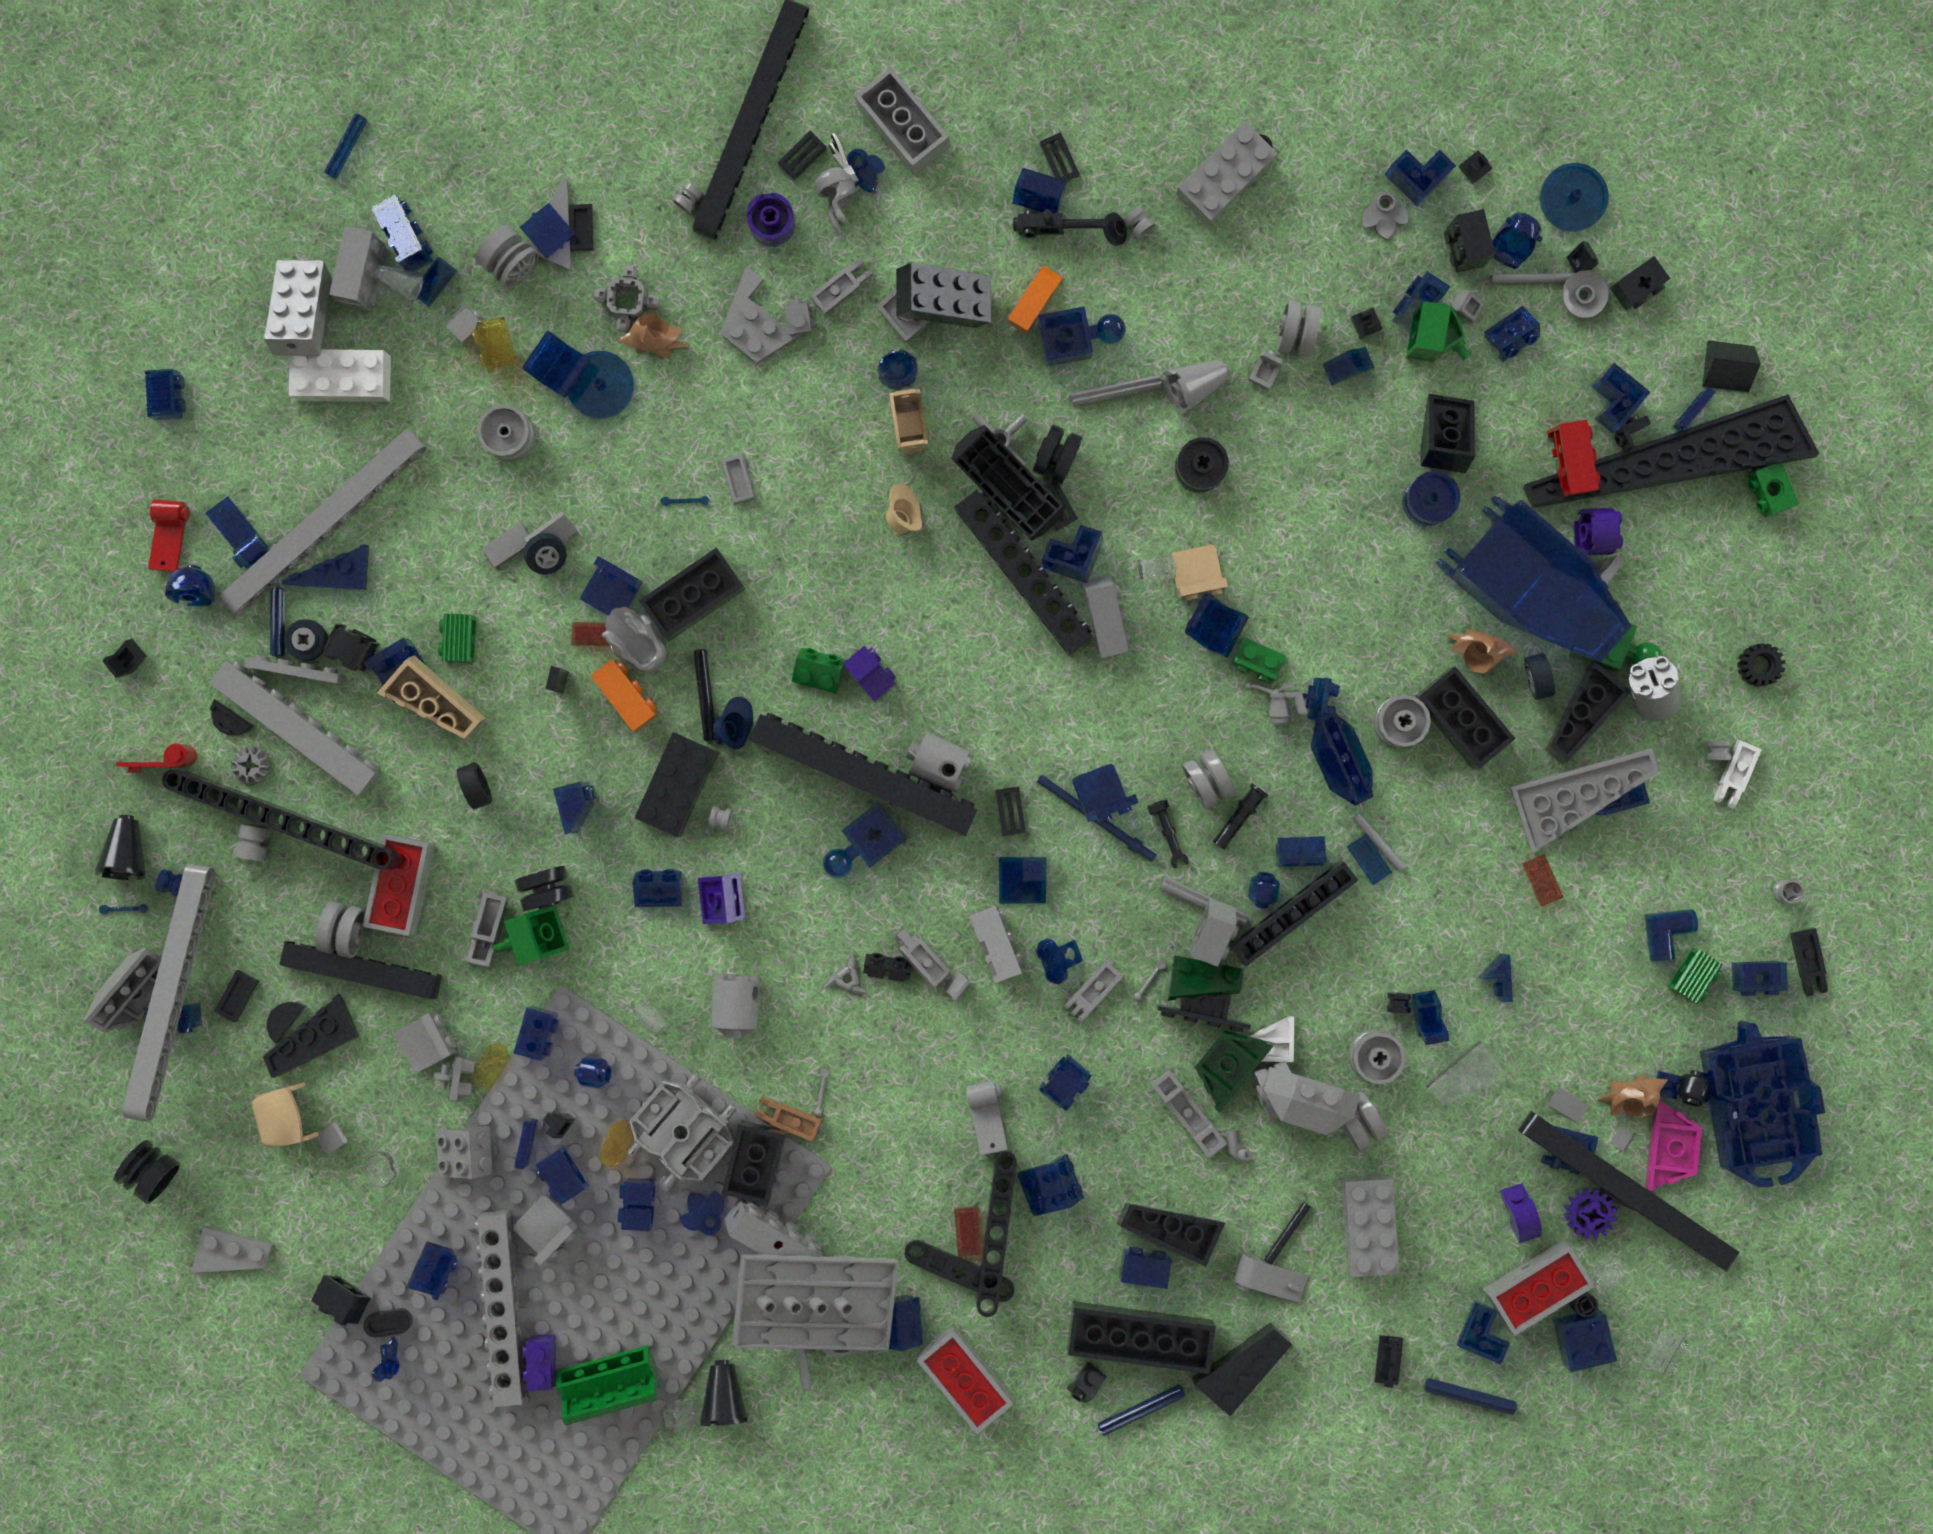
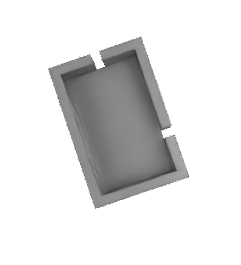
M349 226L344 227L329 293L330 296L343 306L370 311L371 305L374 306L376 303L377 294L375 287L376 283H380L382 277L379 265L381 261L386 259L387 248L385 243L372 231Z

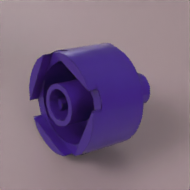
M778 193L760 194L750 202L747 208V222L753 237L761 244L777 247L787 242L793 235L796 221L792 207L784 196ZM775 217L774 221H767L768 218L773 219Z
M1590 508L1578 511L1577 515L1581 516L1579 521H1574L1573 528L1575 546L1580 547L1582 551L1579 552L1580 555H1611L1617 549L1622 548L1623 537L1620 535L1622 514L1620 511H1615L1613 508Z

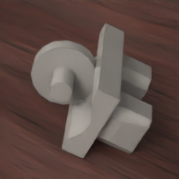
M458 1054L453 1055L451 1073H449V1064H442V1071L434 1073V1078L440 1079L439 1088H447V1080H450L449 1100H457V1097H467L471 1094V1082H460V1073L473 1074L475 1062L462 1058Z

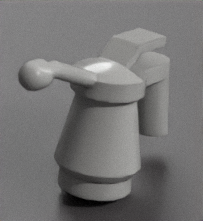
M1246 683L1245 688L1248 690L1256 688L1270 694L1272 698L1269 711L1271 723H1287L1290 721L1291 712L1287 697H1294L1299 714L1307 713L1302 691L1283 690L1285 688H1296L1297 684H1285L1280 689L1275 690L1252 683Z

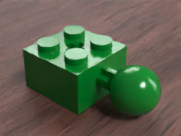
M1592 609L1585 612L1569 655L1589 663L1595 661L1602 668L1613 672L1621 670L1625 657L1631 658L1634 665L1647 658L1663 656V653L1654 643L1645 642L1638 646L1631 644L1637 629L1636 625ZM1604 636L1606 640V644L1604 645L1603 640L1600 639V637Z

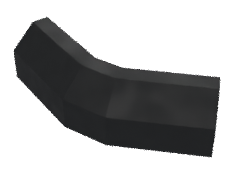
M985 425L969 431L957 443L951 459L1031 541L1044 535L1059 520L1065 509L1064 505L1028 471Z

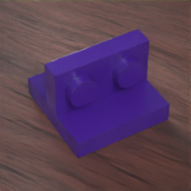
M740 873L698 878L703 924H724L745 920Z

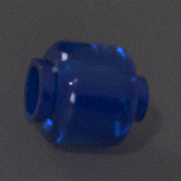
M1258 872L1257 875L1251 877L1248 898L1255 902L1254 905L1256 907L1268 908L1269 905L1277 902L1280 882L1275 878L1274 874Z
M586 1056L576 1065L574 1074L581 1086L600 1089L609 1083L612 1068L606 1059Z

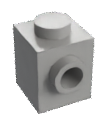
M467 307L463 310H458L452 316L453 320L446 325L465 347L473 343L487 329L482 324L485 319L476 310L471 312Z

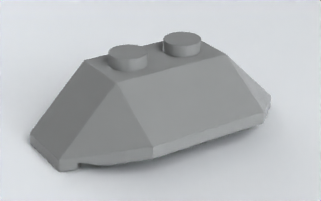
M147 947L128 955L98 990L84 1018V1022L104 1033L140 1022L148 1012L162 956Z
M1272 1067L1268 1069L1262 1089L1280 1121L1324 1135H1329L1354 1119L1360 1095Z

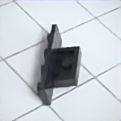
M1201 995L1191 999L1182 997L1180 1009L1160 1004L1156 1006V1009L1161 1011V1015L1174 1018L1175 1014L1182 1015L1185 1021L1197 1023L1198 1019L1207 1021V1025L1218 1028L1221 1027V1024L1230 1026V1030L1242 1033L1244 1029L1250 1030L1251 1028L1249 1023L1227 1019L1231 1000L1230 995Z

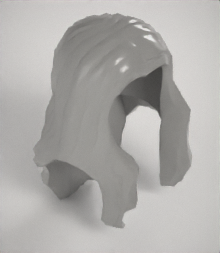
M627 607L615 608L611 611L610 615L606 616V631L602 633V637L609 643L616 657L645 673H651L663 664L666 657V649L649 617L638 615L634 609L630 610Z

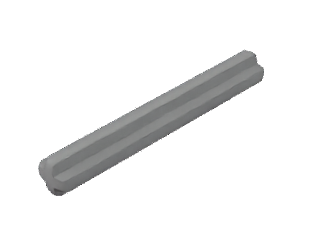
M1159 375L1075 392L1071 394V401L1073 406H1079L1160 389L1162 387V380Z
M1165 878L1161 884L1162 891L1204 910L1211 898L1170 878ZM1236 909V917L1239 918L1237 925L1243 927L1247 923L1248 915Z

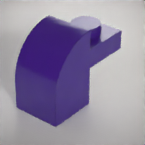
M1523 1184L1500 1190L1501 1198L1510 1215V1225L1519 1244L1541 1237L1542 1226L1533 1200H1530Z

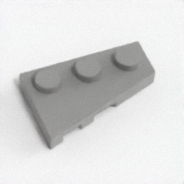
M205 1226L202 1230L191 1273L268 1267L274 1244Z

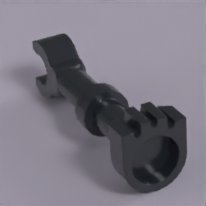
M1164 799L1148 805L1147 808L1150 815L1158 814L1163 828V831H1161L1162 835L1166 837L1172 854L1170 863L1175 869L1177 868L1175 861L1178 857H1182L1185 864H1189V860L1179 848L1175 836L1176 829L1172 827L1166 811L1170 806L1168 800Z

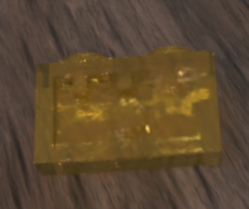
M505 317L477 322L475 331H473V338L475 344L480 345L482 352L479 353L480 361L483 367L486 366L488 373H493L494 368L517 364V356Z

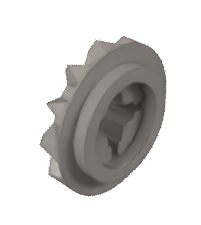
M257 747L242 748L239 752L235 753V757L231 762L233 765L232 772L238 780L247 784L262 781L270 769V761L267 754ZM251 758L252 763L259 765V767L251 768L249 772L248 767H245L242 763L249 762Z

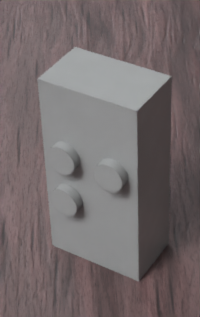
M892 67L855 95L857 107L914 176L951 148L949 136Z

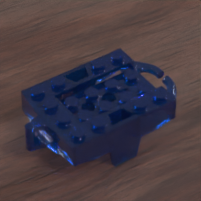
M1741 1020L1737 1026V1040L1699 1051L1703 1073L1711 1081V1093L1708 1102L1720 1167L1752 1185L1773 1187L1772 1178L1757 1176L1755 1167L1791 1161V1170L1787 1174L1778 1176L1779 1184L1785 1185L1794 1182L1817 1156L1822 1155L1817 1120L1818 1114L1825 1113L1822 1090L1819 1085L1810 1079L1801 1038L1792 1035L1762 1037L1755 1023ZM1728 1071H1730L1734 1094H1732ZM1753 1071H1756L1758 1079H1754ZM1763 1087L1764 1094L1758 1097V1090ZM1796 1090L1800 1107H1797L1795 1104L1793 1092ZM1768 1110V1118L1763 1121L1762 1114ZM1738 1123L1740 1124L1746 1161L1743 1158ZM1763 1128L1767 1129L1768 1137H1764Z

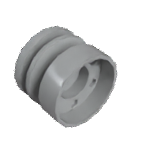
M502 225L491 232L482 242L476 253L475 260L486 271L494 272L493 277L500 281L506 289H511L520 284L534 269L539 259V253L533 247L531 248L527 241H521V236L509 225Z

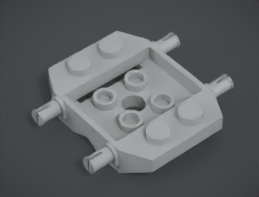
M694 1073L684 1084L663 1080L629 1120L635 1144L627 1151L628 1155L636 1149L631 1156L635 1159L638 1153L645 1149L658 1158L671 1171V1174L663 1182L666 1186L672 1179L671 1183L667 1186L668 1189H671L678 1179L701 1182L735 1141L729 1125V1119L738 1109L734 1107L728 1113L734 1106L730 1103L722 1114H718L697 1096L693 1089L702 1080L699 1076L693 1082L698 1076L697 1073ZM680 1099L681 1102L678 1104V1106L666 1118V1120L655 1131V1133L652 1136H650L649 1133L655 1128V1126L666 1115V1113L677 1102V1100ZM684 1126L688 1131L687 1137H677L675 1134L676 1127ZM711 1128H714V1131L684 1165L682 1163L706 1133Z

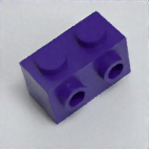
M556 1335L531 1336L526 1345L523 1346V1359H526L527 1365L523 1372V1382L527 1383V1391L551 1390L556 1384L557 1378Z

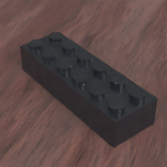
M1073 1301L1067 1352L1070 1356L1210 1374L1216 1326L1211 1319Z

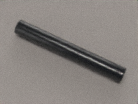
M1303 1201L1264 1258L1269 1264L1274 1262L1311 1208L1306 1202Z

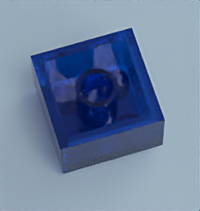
M1599 1309L1591 1317H1582L1577 1313L1552 1319L1563 1365L1570 1372L1617 1361L1607 1317Z

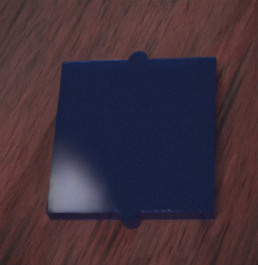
M550 203L546 204L537 213H532V217L520 226L521 230L546 259L559 248L563 249V245L576 235Z

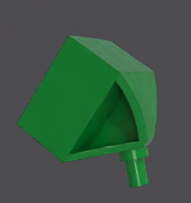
M1423 301L1413 313L1406 358L1434 362L1451 349L1454 352L1457 351L1463 361L1471 356L1464 346L1466 343L1464 342L1465 334L1463 327L1452 306Z
M556 905L505 920L504 924L508 938H505L503 942L492 945L495 954L506 950L508 952L513 951L518 966L570 950Z

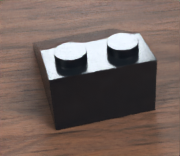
M1429 394L1421 440L1420 466L1466 473L1475 458L1474 401Z

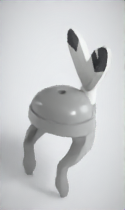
M833 133L831 134L832 143L829 144V148L835 159L844 169L833 167L821 173L815 180V189L819 197H829L831 199L832 205L827 215L832 227L837 233L841 234V228L833 214L835 213L837 218L844 224L847 223L840 209L846 206L853 198L856 191L855 184L859 180L851 165H848L840 141Z

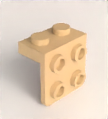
M1214 545L1173 552L1170 555L1179 599L1185 598L1186 601L1199 599V595L1206 593L1209 596L1223 594L1222 590L1228 587L1226 577L1222 578L1218 555Z

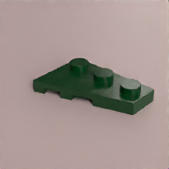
M1175 955L1172 964L1168 1001L1181 997H1188V999L1197 998L1201 995L1221 996L1240 994L1244 969L1221 964L1217 967L1201 960Z

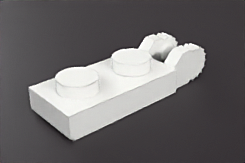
M1741 740L1736 741L1731 753L1732 760H1728L1719 782L1720 785L1714 796L1715 802L1721 803L1729 787L1734 790L1728 799L1727 807L1733 809L1737 805L1761 753L1760 748Z

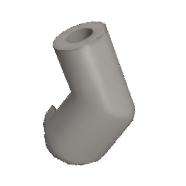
M1226 1130L1228 1154L1239 1162L1249 1161L1251 1152L1238 1143V1130Z

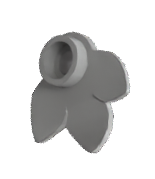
M1389 192L1379 193L1375 197L1373 204L1365 209L1362 216L1363 228L1375 226L1378 234L1384 239L1391 237L1395 231L1396 224L1408 223L1406 208L1398 204L1394 195ZM1381 201H1387L1389 206L1383 208Z

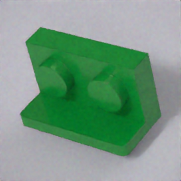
M1243 637L1232 663L1236 665V670L1245 674L1251 671L1257 674L1256 678L1269 684L1270 681H1277L1278 673L1286 655Z

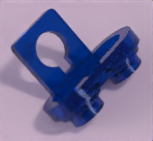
M1049 938L1038 943L1037 956L1044 967L1046 979L1054 984H1061L1066 981L1068 976L1067 969L1083 961L1075 940L1059 947ZM1068 948L1074 951V960L1066 959L1064 954L1067 953Z

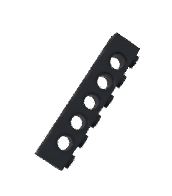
M1338 861L1229 945L1230 949L1242 965L1248 966L1359 880L1344 861Z

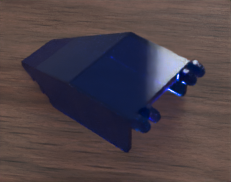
M1493 496L1491 501L1495 506L1504 511L1503 514L1499 516L1491 508L1484 506L1482 512L1495 523L1464 558L1450 548L1445 551L1449 558L1458 563L1455 569L1442 559L1436 561L1437 565L1500 622L1601 662L1632 626L1618 602L1614 600L1609 592L1608 585L1597 572L1596 565L1524 501L1519 500L1511 505L1502 498Z

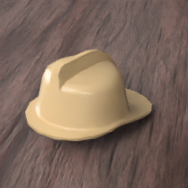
M900 483L893 485L889 494L890 506L885 515L888 525L893 529L895 536L920 530L922 519L917 497L910 487Z

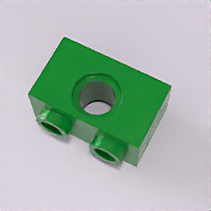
M1782 463L1767 466L1747 475L1749 478L1747 480L1748 487L1755 493L1758 500L1756 502L1757 509L1761 514H1764V517L1799 504ZM1768 485L1774 490L1773 496L1767 491Z

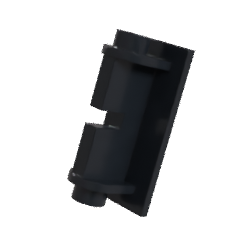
M880 953L866 954L863 973L868 974V977L884 979L885 971L889 972L888 980L904 982L905 980H910L912 966L904 957L891 958L885 957Z
M1379 1336L1375 1383H1384V1386L1388 1388L1398 1385L1403 1346L1402 1337Z

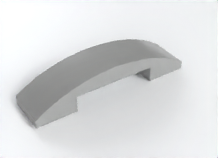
M1170 1070L1151 1083L1208 1158L1227 1145L1226 1141Z

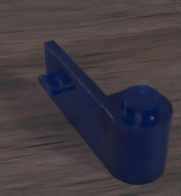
M229 496L205 513L233 547L234 556L232 558L240 568L245 567L249 569L270 550Z

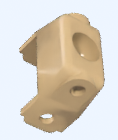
M920 389L889 393L898 451L904 454L924 451V448L928 447Z
M305 1082L256 1095V1099L252 1101V1108L261 1142L264 1146L269 1147V1149L299 1143L319 1136L318 1131L303 1135L300 1114L293 1097L292 1090L306 1086Z

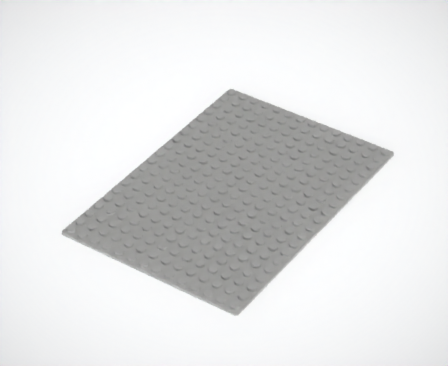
M559 987L463 1129L468 1130L482 1126L490 1127L493 1174L473 1179L440 1177L437 1168L357 1289L371 1298L359 1323H348L344 1326L334 1322L301 1371L300 1376L532 1534H588L736 1312L741 1255L759 1254L730 1237L724 1221L738 1200L736 1197L722 1194L733 1145L701 1182L678 1179L671 1189H668L667 1186L671 1183L672 1179L666 1186L663 1184L671 1174V1171L658 1158L645 1149H642L635 1159L631 1156L636 1149L630 1155L627 1153L635 1144L629 1120L663 1080L684 1084L694 1073L566 987ZM703 1079L693 1089V1092L718 1114H722L730 1103L734 1106L728 1113L734 1107L738 1109L729 1119V1125L734 1137H736L741 1120L775 1128L766 1121L756 1117L754 1113ZM680 1099L677 1100V1102L671 1107V1109L660 1120V1122L655 1126V1128L649 1133L650 1136H652L655 1133V1131L661 1126V1124L666 1120V1118L678 1106V1104L681 1102ZM548 1112L551 1114L553 1112L556 1114L569 1113L575 1118L563 1138H551L546 1134L549 1126L543 1119ZM677 1126L675 1134L679 1138H685L688 1131L684 1126ZM711 1128L684 1159L682 1162L684 1165L714 1131V1128ZM786 1135L771 1200L768 1205L758 1203L760 1205L759 1208L764 1211L769 1209L779 1216V1220L784 1223L790 1221L794 1224L830 1171V1165ZM548 1195L579 1225L573 1231L576 1236L566 1246L562 1243L556 1249L559 1254L550 1263L545 1260L541 1265L533 1260L538 1253L513 1230L522 1345H526L531 1336L556 1335V1377L557 1370L648 1345L655 1360L659 1376L660 1388H657L656 1401L565 1426L562 1420V1399L556 1389V1384L551 1390L527 1391L526 1383L527 1399L522 1405L493 1407V1400L489 1398V1386L492 1385L491 1376L487 1375V1362L490 1361L489 1352L485 1351V1339L488 1337L487 1329L483 1327L485 1305L481 1303L483 1281L479 1280L481 1257L478 1258L477 1256L479 1234L475 1233V1220H477L481 1213L511 1210L513 1229L514 1224L541 1196ZM489 1232L490 1240L498 1242V1235L495 1232ZM491 1256L492 1263L500 1266V1259L497 1256ZM494 1279V1287L497 1289H503L502 1282L500 1280ZM495 1304V1308L498 1312H505V1308L502 1304ZM403 1308L412 1315L413 1322L411 1327L402 1334L374 1338L367 1335L364 1331L365 1319L374 1312ZM497 1327L499 1335L507 1336V1332L503 1327ZM499 1351V1356L503 1360H509L507 1352ZM524 1359V1368H527L526 1359ZM501 1375L504 1383H511L509 1376Z

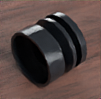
M148 1140L140 1143L125 1157L113 1178L117 1184L124 1183L123 1187L126 1190L131 1189L137 1184L133 1194L145 1204L153 1202L167 1188L181 1165L168 1154L158 1159L161 1151L160 1148H152L153 1144Z

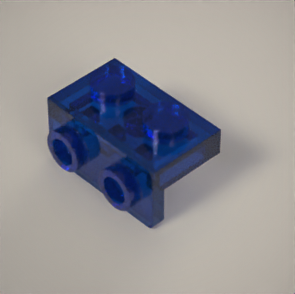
M426 1241L407 1283L408 1288L431 1294L433 1300H438L440 1294H444L446 1291L450 1272H454L458 1260L454 1250Z

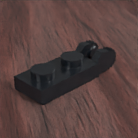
M1816 928L1791 932L1790 937L1799 976L1802 979L1804 994L1806 996L1814 994L1812 977H1816L1817 988L1820 993L1827 992L1828 987L1825 976L1827 973Z

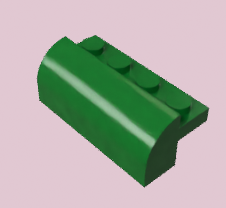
M648 1345L557 1370L556 1389L562 1399V1420L565 1426L656 1401L657 1388H660L656 1363Z

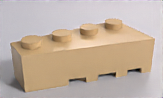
M415 655L407 658L377 692V694L395 701L396 704L416 712L417 715L437 723L442 728L464 739L470 736L486 718Z

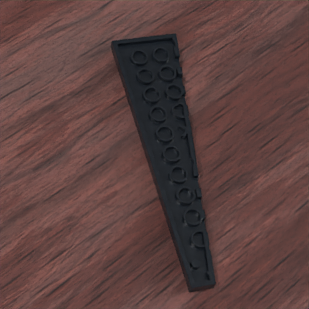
M1787 394L1597 459L1595 468L1596 472L1600 475L1601 482L1598 486L1599 490L1592 493L1564 497L1557 473L1527 483L1523 489L1532 508L1815 458L1818 456L1819 451Z

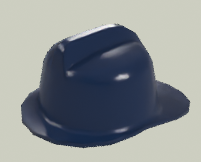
M734 697L730 699L722 715L715 720L713 732L716 737V744L727 745L732 749H740L745 745L754 722L753 707L746 698Z

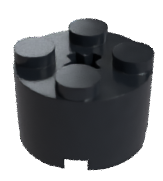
M335 623L323 648L322 655L332 660L337 658L343 661L342 665L350 670L356 671L358 669L365 672L380 643L356 629H349L347 631L345 630L346 625Z

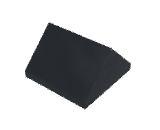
M1708 340L1702 387L1749 392L1761 365L1755 346Z

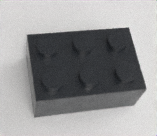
M741 1120L738 1125L722 1194L768 1205L771 1200L787 1131Z

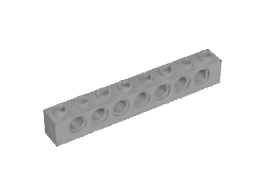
M511 1210L483 1212L475 1220V1233L479 1234L477 1256L478 1258L481 1257L479 1280L483 1281V1290L481 1291V1303L485 1305L483 1327L487 1329L488 1337L485 1339V1351L489 1352L490 1360L487 1362V1375L491 1376L492 1384L489 1386V1398L493 1400V1407L522 1405L527 1399L526 1383L523 1382L525 1368ZM489 1232H495L499 1237V1241H491ZM491 1256H497L501 1261V1265H494L491 1261ZM493 1280H500L503 1284V1289L495 1288ZM496 1303H500L504 1306V1313H500L496 1310ZM497 1327H503L507 1332V1336L499 1335ZM499 1351L507 1352L509 1360H503L499 1356ZM501 1375L509 1376L511 1383H504Z

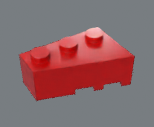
M1588 419L1562 423L1546 431L1547 437L1553 438L1555 449H1552L1551 452L1553 458L1558 457L1560 469H1557V474L1564 497L1587 494L1599 490L1598 486L1601 480L1595 468L1597 455L1595 449H1592L1591 439L1593 438V430L1588 425Z

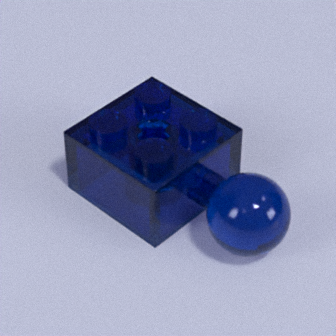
M1085 306L1038 315V327L1046 367L1092 359V339L1099 338L1106 344H1115L1122 340L1126 332L1125 322L1116 314L1104 315L1099 319L1097 325L1088 326ZM1066 333V336L1070 337L1069 340L1061 339L1062 334Z
M877 802L841 830L851 845L844 850L836 848L827 852L823 859L824 871L832 878H843L850 873L853 860L859 855L871 868L908 838L882 804ZM871 829L875 831L880 830L881 833L878 835L880 839L878 841L876 839L870 840Z

